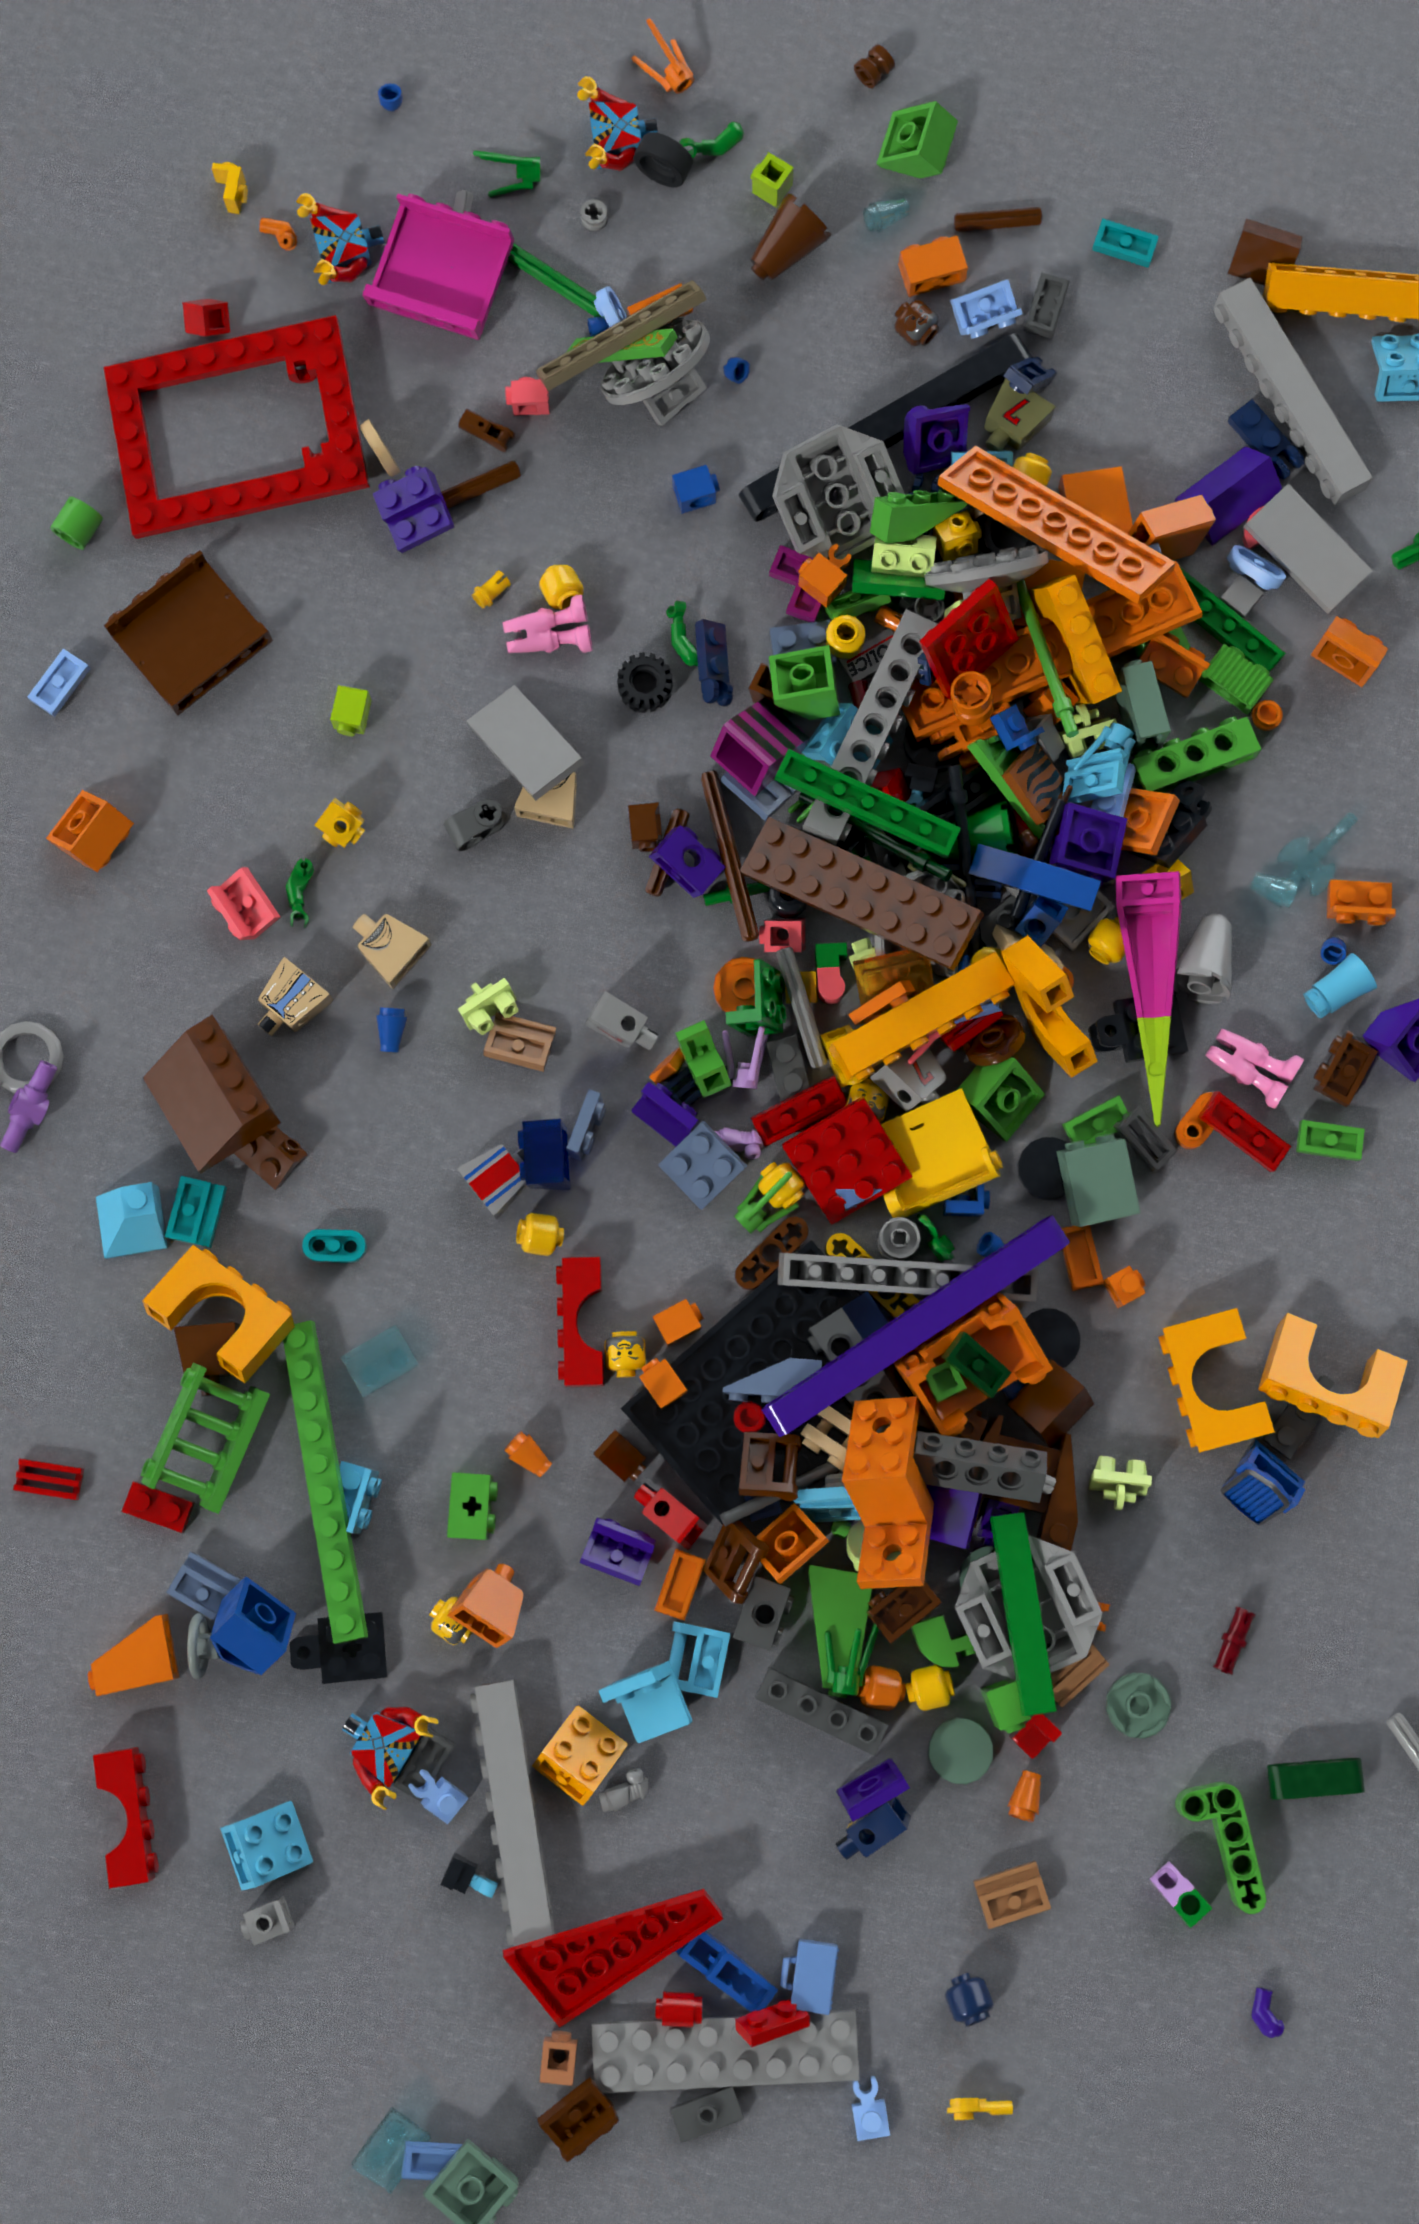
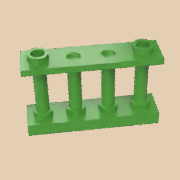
M193 1362L191 1368H187L181 1378L180 1385L183 1387L154 1454L143 1465L141 1471L143 1479L141 1483L155 1489L158 1480L193 1492L198 1494L201 1499L199 1505L219 1514L270 1394L253 1386H250L248 1392L241 1393L204 1378L207 1368ZM199 1389L238 1405L240 1411L236 1421L229 1423L191 1408L190 1406L197 1390ZM186 1419L224 1434L227 1441L223 1451L216 1453L178 1438L177 1436L184 1420ZM173 1449L211 1464L214 1471L210 1481L203 1483L164 1468L171 1450Z

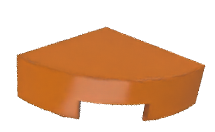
M680 1047L666 1057L650 1074L649 1078L655 1084L663 1082L679 1070L685 1061Z

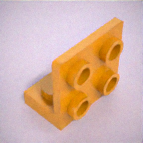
M576 1706L535 1760L532 1767L580 1805L584 1806L628 1744L582 1707Z

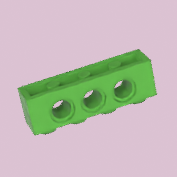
M1236 716L1230 717L1220 722V727L1212 730L1204 727L1193 732L1191 738L1183 741L1180 738H1175L1164 743L1162 749L1154 752L1151 749H1146L1134 755L1135 759L1131 762L1136 768L1134 782L1137 789L1166 793L1173 790L1184 780L1195 782L1255 759L1262 749L1248 717L1246 716L1238 720ZM1222 740L1226 742L1229 750L1223 751L1218 749L1215 741ZM1186 752H1197L1201 760H1190ZM1164 761L1169 763L1172 771H1162L1158 766V762Z

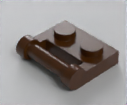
M744 1432L739 1495L779 1497L786 1501L796 1500L798 1498V1486L796 1485L798 1451L802 1449V1438L794 1434H786L779 1437L777 1433ZM776 1448L785 1450L783 1483L773 1482Z
M740 1520L727 1526L723 1524L703 1571L730 1601L736 1604H744L748 1596L747 1588L761 1558L766 1557L769 1546L765 1542L758 1540ZM746 1551H748L749 1555L735 1583L733 1581Z

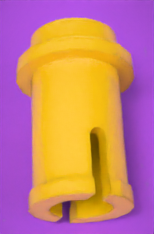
M500 570L495 572L481 587L476 586L474 588L475 592L472 594V598L483 609L486 606L491 607L493 605L492 601L507 587L511 586L507 576L504 579L502 578L504 573Z

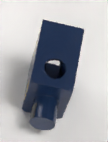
M896 1796L854 1822L851 1820L846 1829L848 1835L839 1840L836 1846L846 1860L859 1851L866 1858L907 1830L911 1816ZM864 1829H870L874 1834H867Z

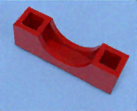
M562 1258V1266H556L557 1285H562L563 1297H557V1316H563V1329L557 1330L558 1348H564V1361H558V1379L564 1380L565 1387L604 1386L603 1353L591 1348L582 1340L577 1324L578 1315L583 1304L593 1295L602 1292L601 1258Z
M139 1746L93 1755L97 1789L105 1790L115 1795L123 1804L127 1815V1829L122 1841L114 1850L105 1855L109 1889L150 1882L155 1879V1873L158 1872L159 1864L156 1852L152 1853L150 1840L154 1839V1825L152 1819L148 1820L146 1806L150 1805V1793L148 1787L143 1785L142 1773L146 1772L145 1756L143 1753L139 1754Z

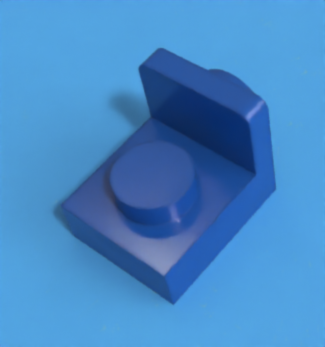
M1016 704L990 717L1006 751L1016 746L1022 751L1036 744L1037 740L1035 737L1045 732L1042 726L1030 732Z
M983 1183L975 1187V1201H970V1196L968 1195L951 1197V1200H946L943 1204V1216L982 1217L984 1209H989L990 1191L984 1190Z

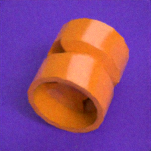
M967 671L954 679L951 685V699L956 718L961 723L969 726L985 723L991 717L994 706L989 680L983 674L976 671Z

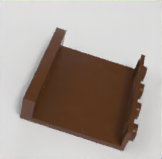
M200 550L195 554L186 556L180 562V566L171 573H165L160 576L156 581V585L147 592L143 591L137 594L128 607L113 613L104 625L114 641L177 716L273 641L265 626L261 622L258 623L207 563Z

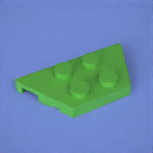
M999 735L970 743L967 748L987 772L990 779L1000 789L1009 804L1016 810L1038 839L1041 838L1045 828L1044 823L1039 825L1034 823L1002 777L1003 773L1022 751H1020L1018 746L1006 751Z

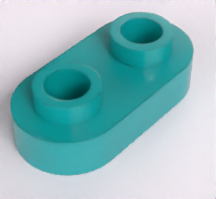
M315 1229L304 1237L302 1249L308 1258L316 1262L354 1263L361 1260L366 1254L367 1243L365 1238L354 1230ZM318 1241H324L325 1248L321 1252L315 1251L314 1248ZM349 1242H355L357 1245L356 1250L352 1253L346 1251V1245Z

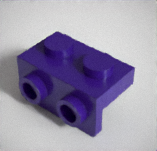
M648 1082L641 1090L642 1097L631 1109L636 1117L675 1147L699 1125V1120L695 1118L698 1113L684 1102L681 1105L677 1104L670 1098L673 1095L672 1092L660 1083L654 1086L651 1082Z
M596 1518L580 1563L640 1586L657 1541L643 1531H632L624 1528L615 1520Z

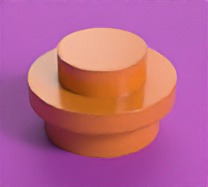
M1271 700L1258 702L1251 712V719L1254 725L1264 731H1270L1278 727L1283 717L1280 706Z

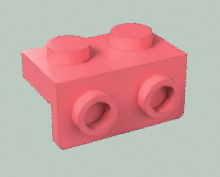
M241 867L222 885L211 886L207 890L213 907L223 915L228 923L229 931L239 940L256 939L280 918V915L248 867Z

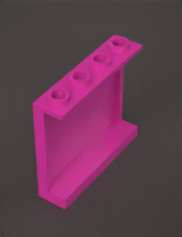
M397 194L396 198L400 206L372 285L366 284L362 294L369 306L480 340L514 243L511 230L508 225L498 220H492L490 223L481 220L478 215L469 211H464L463 214L455 212L444 203L437 202L433 205L425 202L422 197L415 194H408V196Z

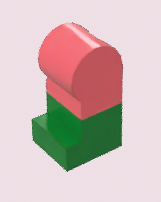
M847 942L815 944L817 993L820 1000L825 1004H836L844 996L845 982L840 976L839 961L847 959Z

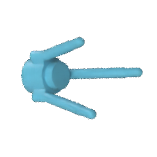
M1114 722L1110 728L1104 726L1100 736L1073 766V770L1078 771L1105 741L1103 747L1106 750L1121 748L1127 753L1126 758L1123 760L1126 773L1130 752L1136 742L1132 739L1134 732Z

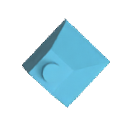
M148 1182L119 1187L96 1196L104 1259L168 1248L159 1186Z

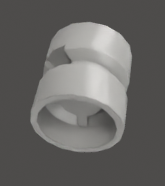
M903 1217L892 1218L883 1225L878 1233L877 1249L886 1260L906 1261L911 1258L919 1247L920 1231L916 1224L909 1219Z

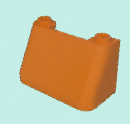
M996 1293L894 1362L901 1377L913 1395L917 1396L920 1406L939 1435L954 1437L960 1434L967 1422L965 1413L989 1398L960 1374L967 1389L937 1404L925 1381L927 1373L932 1368L946 1362L942 1355L960 1331L966 1332L1011 1371V1374L997 1392L1017 1379L1022 1383L1036 1384L1042 1381L1048 1372L1053 1370L1019 1309L1002 1293Z

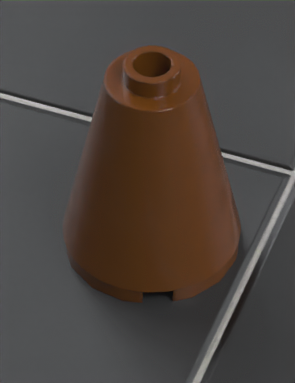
M790 193L783 198L750 259L754 264L751 270L763 281L766 278L770 280L775 279L825 243L831 236L830 232H825L827 226L808 206L803 204L799 208L793 203L797 197Z

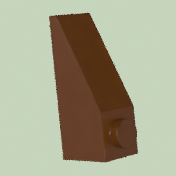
M616 1430L593 1453L625 1483L629 1478L634 1482L647 1468L643 1465L646 1458Z

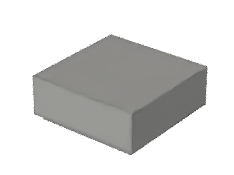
M1240 574L1221 596L1220 600L1244 618L1263 596L1264 592Z

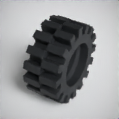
M645 652L639 653L640 657L637 658L635 655L630 656V661L627 662L625 660L622 663V669L618 671L617 684L619 695L622 697L624 704H629L630 709L634 711L636 708H639L640 713H645V709H650V712L656 711L655 707L659 706L662 708L665 705L664 701H668L671 697L670 692H672L673 683L670 667L668 664H664V659L661 657L656 659L655 654L650 653L649 657L645 656ZM644 672L652 674L657 680L654 690L649 693L637 691L633 686V681L638 674Z

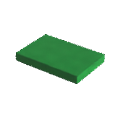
M854 559L853 593L936 600L944 599L945 590L926 585L925 578L871 572L872 560Z

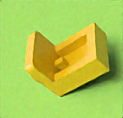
M223 162L222 164L212 163L211 170L215 181L226 184L223 200L228 213L240 214L241 205L246 203L248 197V187L242 168L230 162Z

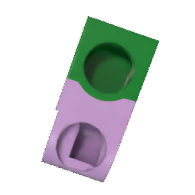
M1169 1861L1149 1878L1188 1928H1192L1213 1909L1187 1878H1184Z

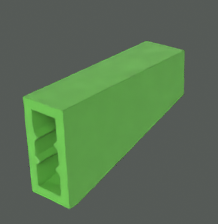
M809 1565L808 1576L821 1684L823 1688L829 1689L828 1695L847 1698L848 1694L832 1692L833 1683L827 1682L828 1665L825 1632L829 1631L831 1633L835 1671L838 1672L839 1665H849L855 1630L857 1628L861 1629L862 1633L856 1668H859L868 1617L866 1612L869 1610L868 1602L871 1598L872 1589L859 1588L856 1582L858 1573Z

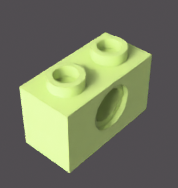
M920 535L912 541L885 543L875 536L871 572L925 578L926 572L931 571L930 567L934 566L937 536Z

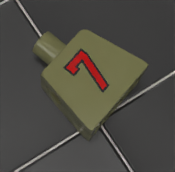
M1005 378L986 418L984 428L991 433V436L985 442L986 447L990 451H1002L1006 444H1008L1015 450H1021L1050 422L1055 406L1035 392L1028 395L1018 393L1009 385L1010 381Z

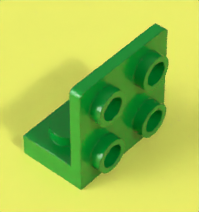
M756 959L754 960L755 1006L741 1005L736 1007V1011L726 1012V1025L748 1037L757 1036L759 1026L765 1027L764 1035L783 1033V1023L786 1022L787 1018L785 1006L782 1004V993L785 992L783 975L765 961Z

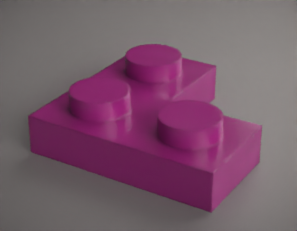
M780 545L769 570V576L796 586L787 606L786 614L809 623L815 622L822 604L798 586L799 568L808 558L812 560L814 558Z

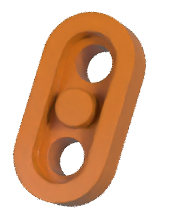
M1206 1092L1200 1095L1177 1124L1174 1136L1181 1147L1185 1149L1198 1148L1214 1130L1198 1118L1214 1092ZM1188 1127H1194L1197 1130L1196 1137H1190L1187 1134Z

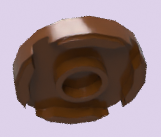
M1003 1014L1000 1019L966 1042L963 1048L968 1059L975 1065H995L1013 1056L1024 1043L1026 1034L1017 1018L1012 1015Z

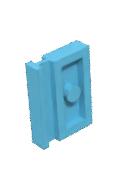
M1121 748L1092 754L1078 771H1074L1073 766L1081 757L1066 760L1068 772H1065L1063 794L1068 785L1073 787L1067 802L1076 804L1123 793L1125 776L1123 760L1126 758L1127 753Z
M845 1486L798 1490V1498L794 1500L796 1504L800 1503V1509L813 1523L861 1520Z

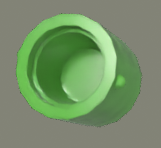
M70 496L50 526V529L68 544L84 550L102 522L103 517L85 502Z

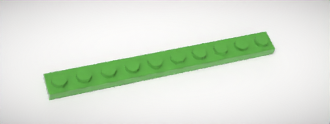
M309 1320L294 1324L295 1327L285 1337L283 1343L333 1643L340 1644L367 1638L368 1632L351 1533L346 1532L349 1520L316 1326L314 1321Z

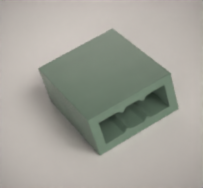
M1142 660L1130 661L1121 668L1117 677L1122 692L1115 694L1123 726L1134 732L1132 739L1136 742L1130 752L1132 756L1146 749H1151L1152 751L1161 749L1171 730L1152 661L1144 663Z
M1114 1133L1095 1137L1096 1142L1085 1145L1084 1140L1069 1142L1065 1144L1066 1149L1056 1151L1070 1220L1073 1226L1083 1227L1140 1213L1126 1140L1115 1138Z

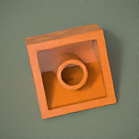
M1336 616L1311 653V656L1360 687H1363L1377 669L1389 648L1385 647L1379 638L1373 635H1366L1358 630L1352 621Z
M81 790L46 839L82 865L98 873L101 868L109 863L111 854L118 844L126 840L134 823L107 801Z
M796 1503L790 1506L756 1536L758 1540L765 1542L769 1546L766 1557L761 1558L760 1563L779 1584L783 1583L829 1542L826 1536Z

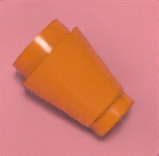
M522 1431L504 1449L509 1454L508 1459L536 1474L539 1478L552 1465V1462L548 1460L530 1434L526 1436Z
M1026 1770L1022 1771V1775L1007 1804L1010 1807L1009 1816L1034 1822L1035 1815H1039L1040 1781L1042 1777L1040 1774Z

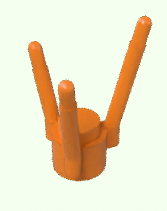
M648 18L646 20L648 26L670 61V64L664 70L665 78L638 57L632 56L631 59L642 70L658 81L667 93L673 89L676 94H680L693 84L694 74L689 69L676 40L671 39L670 43L677 60L652 19Z

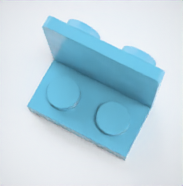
M1419 333L1404 336L1393 334L1373 336L1371 344L1379 366L1375 390L1376 401H1419Z
M839 703L840 715L823 718L802 751V754L812 760L825 761L832 766L858 708L852 703ZM875 725L866 726V730L872 735L881 733L880 729ZM888 735L885 742L891 745L893 739ZM863 752L853 753L857 761L865 762L868 760L867 755ZM876 760L873 769L877 767L881 760Z
M341 1461L340 1473L349 1520L346 1532L361 1534L362 1529H367L373 1511L368 1508L371 1498H377L382 1479L378 1478L379 1471Z
M669 1661L615 1681L598 1690L603 1703L615 1698L617 1704H622L638 1743L684 1727L693 1721Z
M292 1801L285 1802L220 1828L241 1891L258 1887L313 1862Z

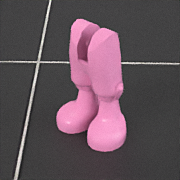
M583 595L573 596L570 606L561 611L554 612L551 609L540 608L538 612L502 622L504 633L521 632V630H526L527 633L526 639L521 637L515 639V641L506 642L508 653L539 651L551 653L557 650L560 644L577 645L580 651L584 653L591 652L592 640L589 625L578 626L564 631H552V628L557 625L588 621Z
M1221 1028L1216 1036V1040L1235 1053L1231 1055L1218 1047L1210 1046L1205 1056L1236 1078L1235 1080L1238 1084L1251 1085L1252 1083L1265 1095L1266 1104L1275 1109L1288 1086L1280 1081L1267 1078L1259 1073L1255 1067L1266 1069L1289 1085L1304 1059L1297 1055L1290 1057L1286 1061L1272 1058L1262 1043L1256 1044L1240 1035Z

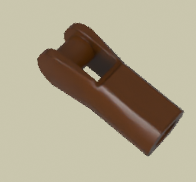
M469 409L465 410L459 420L460 429L485 441L501 452L507 451L508 447L506 445L508 441L515 437V433L509 428L490 421ZM493 431L499 433L497 438L491 436Z

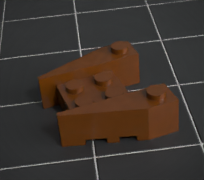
M996 1416L980 1441L1047 1452V1475L1054 1477L1056 1484L1051 1494L1042 1492L1040 1503L982 1494L974 1528L977 1526L983 1498H989L1041 1513L1042 1516L1036 1538L1071 1551L1078 1525L1071 1434L1065 1433L1062 1435L1058 1450L1000 1435L1004 1416Z

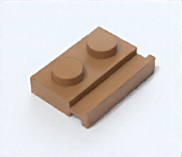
M496 1012L493 1022L494 1026L489 1032L483 1056L544 1072L552 1042L556 1035V1027L514 1016L504 1018L501 1013Z
M1091 1644L1086 1658L1051 1673L1055 1701L1061 1708L1110 1665L1093 1644Z
M1035 1860L973 1880L988 1929L1051 1909Z

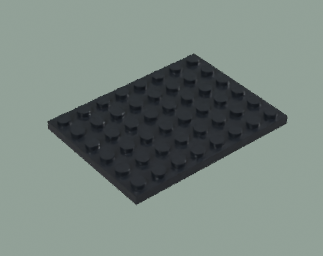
M812 1240L796 1253L824 1255ZM776 1270L670 1364L686 1387L687 1393L661 1410L649 1391L644 1387L621 1407V1410L722 1525L720 1514L746 1502L744 1495H739L744 1433L738 1430L734 1423V1412L744 1401L729 1400V1394H723V1387L789 1358L822 1360V1367L829 1363L822 1352L817 1355L807 1340L811 1336L808 1330L860 1296L857 1290L777 1285L778 1270ZM842 1339L834 1340L831 1343V1350L836 1356L849 1349L848 1344ZM894 1363L883 1369L900 1397L914 1396ZM871 1393L866 1400L883 1399V1397L878 1393ZM748 1396V1401L758 1403L762 1408L768 1404L761 1403V1397ZM844 1396L830 1405V1407L848 1419H852L853 1408ZM815 1415L788 1434L800 1436L803 1442L805 1438L800 1433L807 1423L816 1428L822 1418ZM767 1418L763 1428L758 1431V1433H776ZM834 1427L827 1434L828 1437L840 1445L847 1438L845 1434ZM802 1444V1449L798 1451L796 1477L827 1463L830 1455L823 1450L816 1454ZM776 1448L773 1482L783 1483L784 1449ZM825 1478L803 1489L822 1488L825 1485ZM779 1500L783 1513L795 1503L794 1500ZM781 1514L751 1522L750 1515L739 1520L756 1537Z

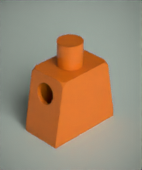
M498 1564L495 1571L486 1569L475 1576L447 1614V1616L495 1648L500 1647L513 1638L524 1597L522 1590L510 1583L515 1573L513 1568L506 1564Z

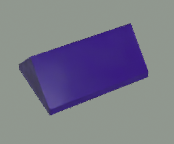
M1245 446L1176 497L1174 501L1177 502L1198 495L1204 497L1216 518L1205 536L1207 541L1213 546L1247 521L1249 516L1258 508L1265 506L1282 490V486L1271 457Z

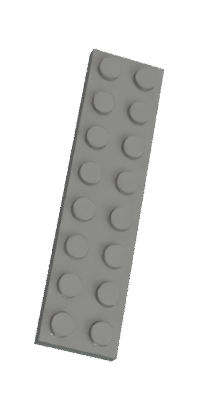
M855 2009L830 2010L829 2015L807 2012L810 2015V2027L755 2047H751L736 2031L735 2019L745 2015L702 2017V2024H693V2027L662 2026V2019L592 2022L594 2082L602 2093L856 2081L859 2080Z

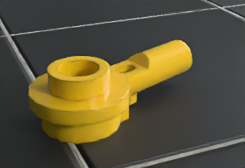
M954 2098L949 2099L950 2108H947V2114H954V2120H973L974 2113L988 2112L991 2115L1013 2114V2103L1011 2100L987 2101V2099Z

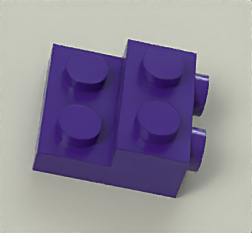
M411 467L405 471L406 477L398 481L394 479L385 480L379 484V490L372 493L382 520L388 524L397 550L401 553L455 527L436 477L426 467Z
M1071 802L1065 804L1059 835L1054 837L1049 865L1100 880V886L1103 885V882L1106 883L1115 879L1127 818Z

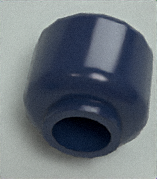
M969 1973L953 1978L951 1980L953 1986L945 1992V1999L954 2020L959 2023L964 2022L965 2026L968 2027L990 2017L989 2011L993 2008L994 2003L984 1979L981 1977L971 1978Z

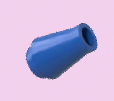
M380 1007L379 1015H376L380 1051L399 1053V1045L407 1021V1017H404L405 1009Z

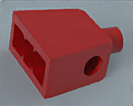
M644 1483L634 1495V1498L645 1507L642 1514L687 1550L692 1547L708 1527L704 1521L663 1488H660L657 1492L647 1483ZM667 1506L670 1507L669 1512L662 1516V1510Z

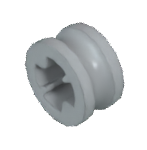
M591 199L582 205L580 211L581 221L586 229L598 231L605 227L608 217L607 209L603 202ZM590 211H597L598 219L591 220Z

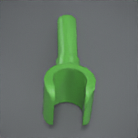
M833 1521L831 1532L833 1535L845 1539L852 1523L849 1521Z

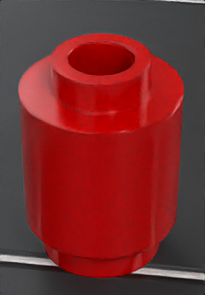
M663 1992V1998H656L655 2019H662V2026L693 2027V2024H702V1996H694V1993Z

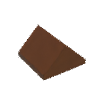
M1246 218L1227 274L1245 280L1251 277L1253 282L1265 286L1268 263L1295 265L1303 236Z
M1050 1359L1049 1363L1053 1370L1048 1372L1042 1381L1036 1384L1027 1383L1007 1405L1048 1448H1053L1062 1438V1435L1067 1433L1094 1405V1402L1085 1386L1054 1360Z

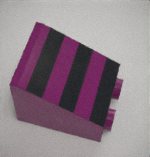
M763 698L723 725L710 757L752 795L757 796L775 779L788 748L802 754L810 738L799 726L794 725L784 716L777 706L772 705L767 699Z

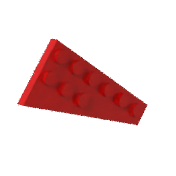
M703 1888L502 1950L503 1958L560 2028L723 1920V1914Z

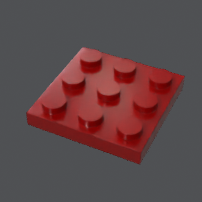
M988 579L980 587H977L958 607L952 609L948 616L938 625L930 629L919 643L942 694L951 701V685L955 678L967 671L982 673L1016 643L1019 638L997 584Z
M861 1096L782 1144L786 1154L831 1225L913 1177L864 1096ZM836 1189H855V1193L859 1198L867 1200L858 1204L856 1208L853 1207L845 1211L844 1204H846V1201L837 1195ZM874 1189H882V1191L872 1196Z

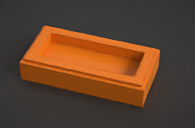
M1090 1225L1061 1228L1070 1241L1062 1249L1072 1291L1103 1285L1104 1280Z
M675 1549L655 1611L685 1621L706 1559Z

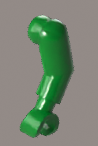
M731 122L714 140L695 142L690 138H683L679 143L684 147H693L688 151L692 159L697 153H702L703 156H721L743 139L744 131L738 122Z
M675 601L674 606L671 605L666 610L667 616L673 618V624H671V645L686 665L698 666L697 649L686 637V624L683 623L686 602Z
M302 858L297 861L286 883L289 907L292 908L290 915V925L292 927L294 919L297 917L305 920L304 928H307L309 924V917L303 911V906L305 905L303 892L314 873V867L307 858H305V861Z

